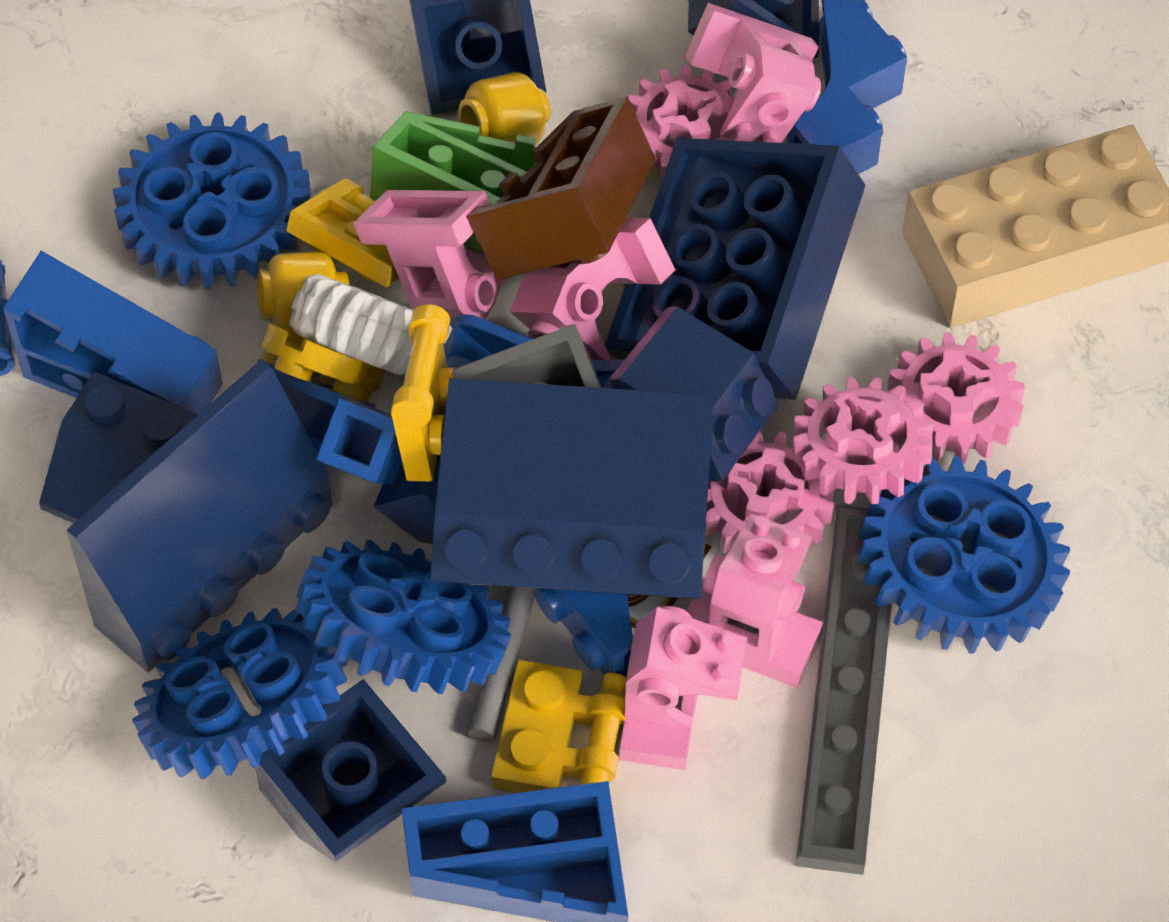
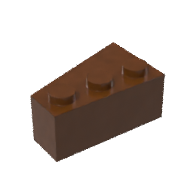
M628 96L572 111L531 152L536 163L521 178L518 173H510L499 183L504 195L494 205L489 207L478 205L466 216L497 280L572 261H577L578 264H589L609 253L656 160Z

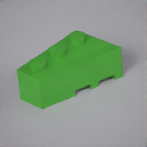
M405 111L372 146L370 198L376 201L387 190L485 191L492 206L504 195L499 185L501 181L510 173H518L521 178L536 163L531 153L536 148V138L517 134L515 143L480 136V126ZM473 233L464 244L484 253Z

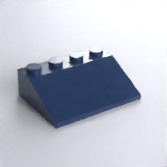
M677 138L649 216L675 271L661 284H625L604 344L609 355L626 359L666 308L679 307L753 352L765 378L773 388L775 398L796 400L866 186L842 148L836 145Z
M263 359L256 363L66 530L94 627L147 673L152 671L161 661L175 658L177 656L175 650L179 646L186 647L195 630L211 616L218 617L225 613L236 600L240 589L257 574L263 575L271 571L281 560L285 549L303 532L310 533L317 529L324 522L330 512V508L333 506L328 471L322 462L316 460L318 453L274 370Z
M449 378L434 518L431 581L701 599L714 395Z

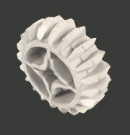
M320 274L307 276L301 291H297L291 307L294 310L289 325L294 332L319 345L405 377L412 347L409 325L414 310ZM449 326L448 336H447L446 340L443 342V345L446 343V341H447V339H448V337H449V335H450V333H451V331H452V327H451V326Z

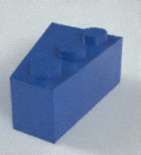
M43 251L39 252L3 308L23 377L72 397H78L95 371L199 414L212 403L223 384L216 349L212 348L202 339L187 334Z
M608 781L402 808L413 896L551 922H628L629 916Z

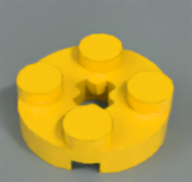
M268 322L259 347L264 349L261 359L275 365V369L309 382L313 372L316 371L321 373L319 381L333 386L332 389L339 393L364 402L369 401L372 391L378 392L386 372L384 369L297 335L291 328L284 326L282 329L271 322Z

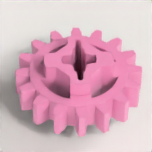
M683 65L681 76L672 77L671 73L663 68L659 70V83L655 85L643 78L639 81V96L628 95L656 158L651 169L655 166L660 168V182H662L677 138L730 140L720 136V131L735 99L734 87L730 86L729 79L717 84L713 82L714 72L708 70L703 72L701 77L693 76L690 65Z
M951 332L944 333L942 346L935 347L931 341L924 337L919 341L917 355L904 350L900 354L898 369H891L889 374L888 393L901 385L905 387V404L919 399L923 402V418L932 419L933 423L932 458L938 462L944 456L945 451H954L955 456H959L962 463L966 464L968 450L975 449L978 454L986 459L991 456L993 442L995 441L1006 446L1010 442L1013 426H1019L1024 406L1021 403L1025 386L1022 382L1014 381L1017 365L1015 362H1005L999 365L997 362L1000 347L993 345L985 352L977 349L978 342L975 335H970L964 345H956Z
M854 377L847 378L846 390L841 392L830 384L824 385L823 401L807 397L804 401V415L795 416L793 456L794 461L802 462L803 479L807 481L820 477V493L824 496L833 492L836 488L844 490V503L848 504L853 502L857 493H866L871 504L879 503L880 491L888 489L896 497L904 495V479L919 483L922 480L923 465L931 464L933 423L932 419L923 418V402L919 399L905 404V387L899 385L889 393L882 391L881 378L876 377L871 381L869 388H860ZM826 431V438L821 440L823 434ZM905 440L903 447L899 451V442Z
M759 431L725 479L709 482L705 536L721 532L719 550L723 553L730 550L751 513L757 516H765L769 520L787 527L797 528L801 532L813 536L812 543L819 544L822 540L823 524H831L834 503L831 501L834 498V491L824 496L820 493V477L807 481L803 479L802 462L794 461L793 449L786 446L787 437L785 432L780 431L775 437L774 442L770 443L764 442L763 435Z

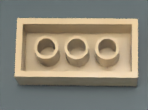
M1131 124L909 190L903 235L949 327L952 328L1168 262L1169 187L1135 126Z

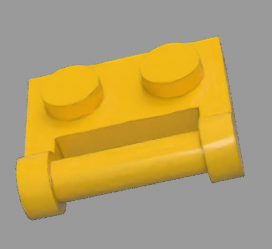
M347 178L342 179L291 210L286 231L308 243L313 250L325 252L327 255L356 270L364 279L379 283L386 288L399 279L386 245L361 244L353 223L375 202V200L364 195V188Z
M431 304L420 305L412 312L409 325L412 347L404 385L395 393L391 409V416L407 481H433L437 456L441 455L449 378H454L452 370L456 369V367H448L443 342L448 336L450 316L443 308Z

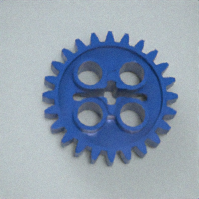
M221 113L214 115L211 126H202L200 119L196 115H191L190 129L181 131L177 125L169 122L167 123L169 138L164 141L155 135L148 134L146 139L149 153L132 149L129 152L132 168H119L118 175L121 187L113 189L116 204L114 213L118 230L122 232L126 249H135L140 266L154 261L156 275L160 279L168 275L173 269H176L179 285L183 287L189 283L193 275H201L205 289L211 288L215 275H224L230 287L236 286L238 271L245 270L256 280L259 272V262L264 260L269 263L275 255L280 254L279 247L292 251L298 248L296 236L288 233L286 229L291 210L311 199V188L308 170L302 168L301 154L299 151L289 152L285 135L270 140L269 127L266 123H262L250 132L248 131L246 116L241 115L232 127L224 126Z
M959 456L953 457L948 471H943L936 460L932 458L931 464L925 465L922 480L919 483L904 479V495L896 497L888 489H884L880 494L879 503L870 504L866 513L867 517H865L858 536L864 540L858 553V561L869 564L863 578L864 584L883 585L875 603L877 606L896 603L899 609L893 621L895 625L898 626L911 618L919 623L916 630V639L920 641L931 630L940 632V644L944 650L950 647L954 637L963 638L969 654L975 653L983 637L986 638L995 652L1001 651L1008 635L1018 643H1022L1031 627L1040 630L1050 612H1054L1064 593L1062 588L1070 575V570L1063 566L1070 553V547L1057 543L1064 526L1062 523L1056 522L1044 523L1051 504L1049 502H1040L1031 505L1028 497L1033 485L1028 483L1016 490L1009 487L1011 471L1008 469L1002 471L996 479L988 477L985 460L980 459L974 471L967 472ZM930 515L937 516L945 522L935 520ZM994 532L1003 534L1006 538L997 536ZM919 568L929 570L936 576H929ZM983 585H988V586H990V587H993V588H995L999 593H994V592H992V591H989V590H987Z
M366 540L363 551L349 541L343 543L340 552L331 547H326L322 558L312 557L309 568L305 569L296 596L299 598L296 613L305 616L302 628L318 632L315 644L318 647L335 646L337 648L333 660L345 662L353 659L359 663L357 674L363 676L372 670L381 673L383 684L386 686H390L396 678L403 679L411 692H417L421 682L428 683L438 694L444 693L447 682L461 692L467 691L470 681L479 685L485 684L488 673L493 675L497 673L511 638V633L507 631L511 620L509 617L500 615L503 607L501 601L486 599L490 590L487 585L431 581L432 562L426 560L424 550L418 548L412 555L404 554L396 542L391 543L389 551L381 550L372 540Z
M273 608L260 621L257 620L253 611L248 612L241 625L233 627L231 622L226 619L222 621L218 634L210 636L203 631L197 633L199 644L192 649L179 646L175 650L179 658L175 663L158 664L156 669L161 678L143 683L142 688L147 696L134 702L139 715L132 720L139 732L137 735L150 759H156L161 770L165 771L173 767L178 777H184L195 768L200 779H206L216 766L221 765L226 776L233 774L239 761L247 759L249 764L255 768L260 764L261 754L269 749L275 754H284L285 746L283 741L290 736L297 739L307 738L308 734L303 725L308 721H325L327 715L322 705L340 700L341 697L336 686L347 682V677L342 669L347 665V661L336 662L333 660L337 650L335 646L318 647L315 644L318 632L302 628L304 618L302 614L296 613V609L282 618L278 608ZM230 668L253 706L258 708L260 712L258 715L250 716L230 682L222 675V669Z

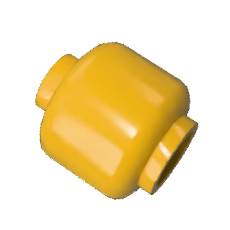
M519 72L482 79L471 84L458 108V122L480 126V136L515 143L518 134L536 138V145L544 135L546 123L551 115L550 102L546 93L542 89L537 88L536 84L527 75Z
M321 251L275 255L270 260L267 270H259L257 276V297L261 319L271 320V323L276 324L282 329L284 326L291 328L289 321L294 310L291 307L297 291H301L306 277L320 274L349 285L347 272H336L331 257Z

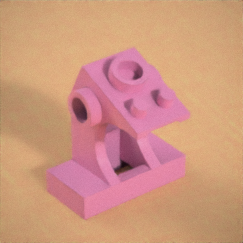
M711 3L707 4L686 51L685 58L690 65L729 77L730 86L737 88L733 105L720 131L721 137L734 141L782 143L804 111L808 112L814 107L820 94L821 81L819 77L815 76L814 63L812 62L819 46L812 38Z
M387 190L353 223L361 244L386 245L411 309L414 310L420 305L431 304L439 306L448 312L450 321L451 318L464 314L487 319L490 310L495 305L498 292L507 281V278L497 280L485 254L474 253V251L465 250L464 242L474 233L466 216L478 205L491 206L485 191Z
M626 218L611 250L601 259L589 264H578L577 261H572L526 273L517 291L510 313L529 328L528 336L532 339L576 324L590 359L611 360L595 323V319L599 316L603 307L601 291L608 283L661 284L675 271V268L651 219Z
M751 513L727 555L723 556L716 553L713 557L705 578L702 577L701 599L692 598L686 611L691 615L692 619L747 637L743 668L798 688L820 640L823 629V622L797 613L805 586L794 581L813 540V536L803 533L797 528L773 522L765 516H757ZM734 620L756 627L759 629V635L735 627L732 623Z
M673 606L656 607L636 623L626 678V720L624 721L620 743L619 760L685 770L698 695L737 700L747 637L692 619L687 611ZM683 695L680 711L675 706L678 703V697Z

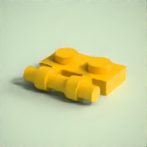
M518 659L491 775L492 789L521 793L561 787L563 776L581 779L580 785L613 781L616 777L619 757L614 753L618 730L624 727V721L626 720V677L617 673H606L602 678L600 692L593 696L581 694L583 670ZM574 723L592 726L588 747L582 749L569 747Z

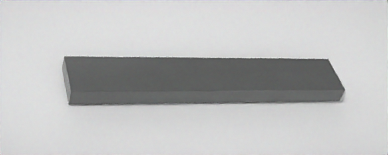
M837 505L796 866L863 875L866 862L892 604L877 606L875 601L883 585L864 584L863 581L869 564L858 561V553L864 541L858 536L865 517H867L868 509Z

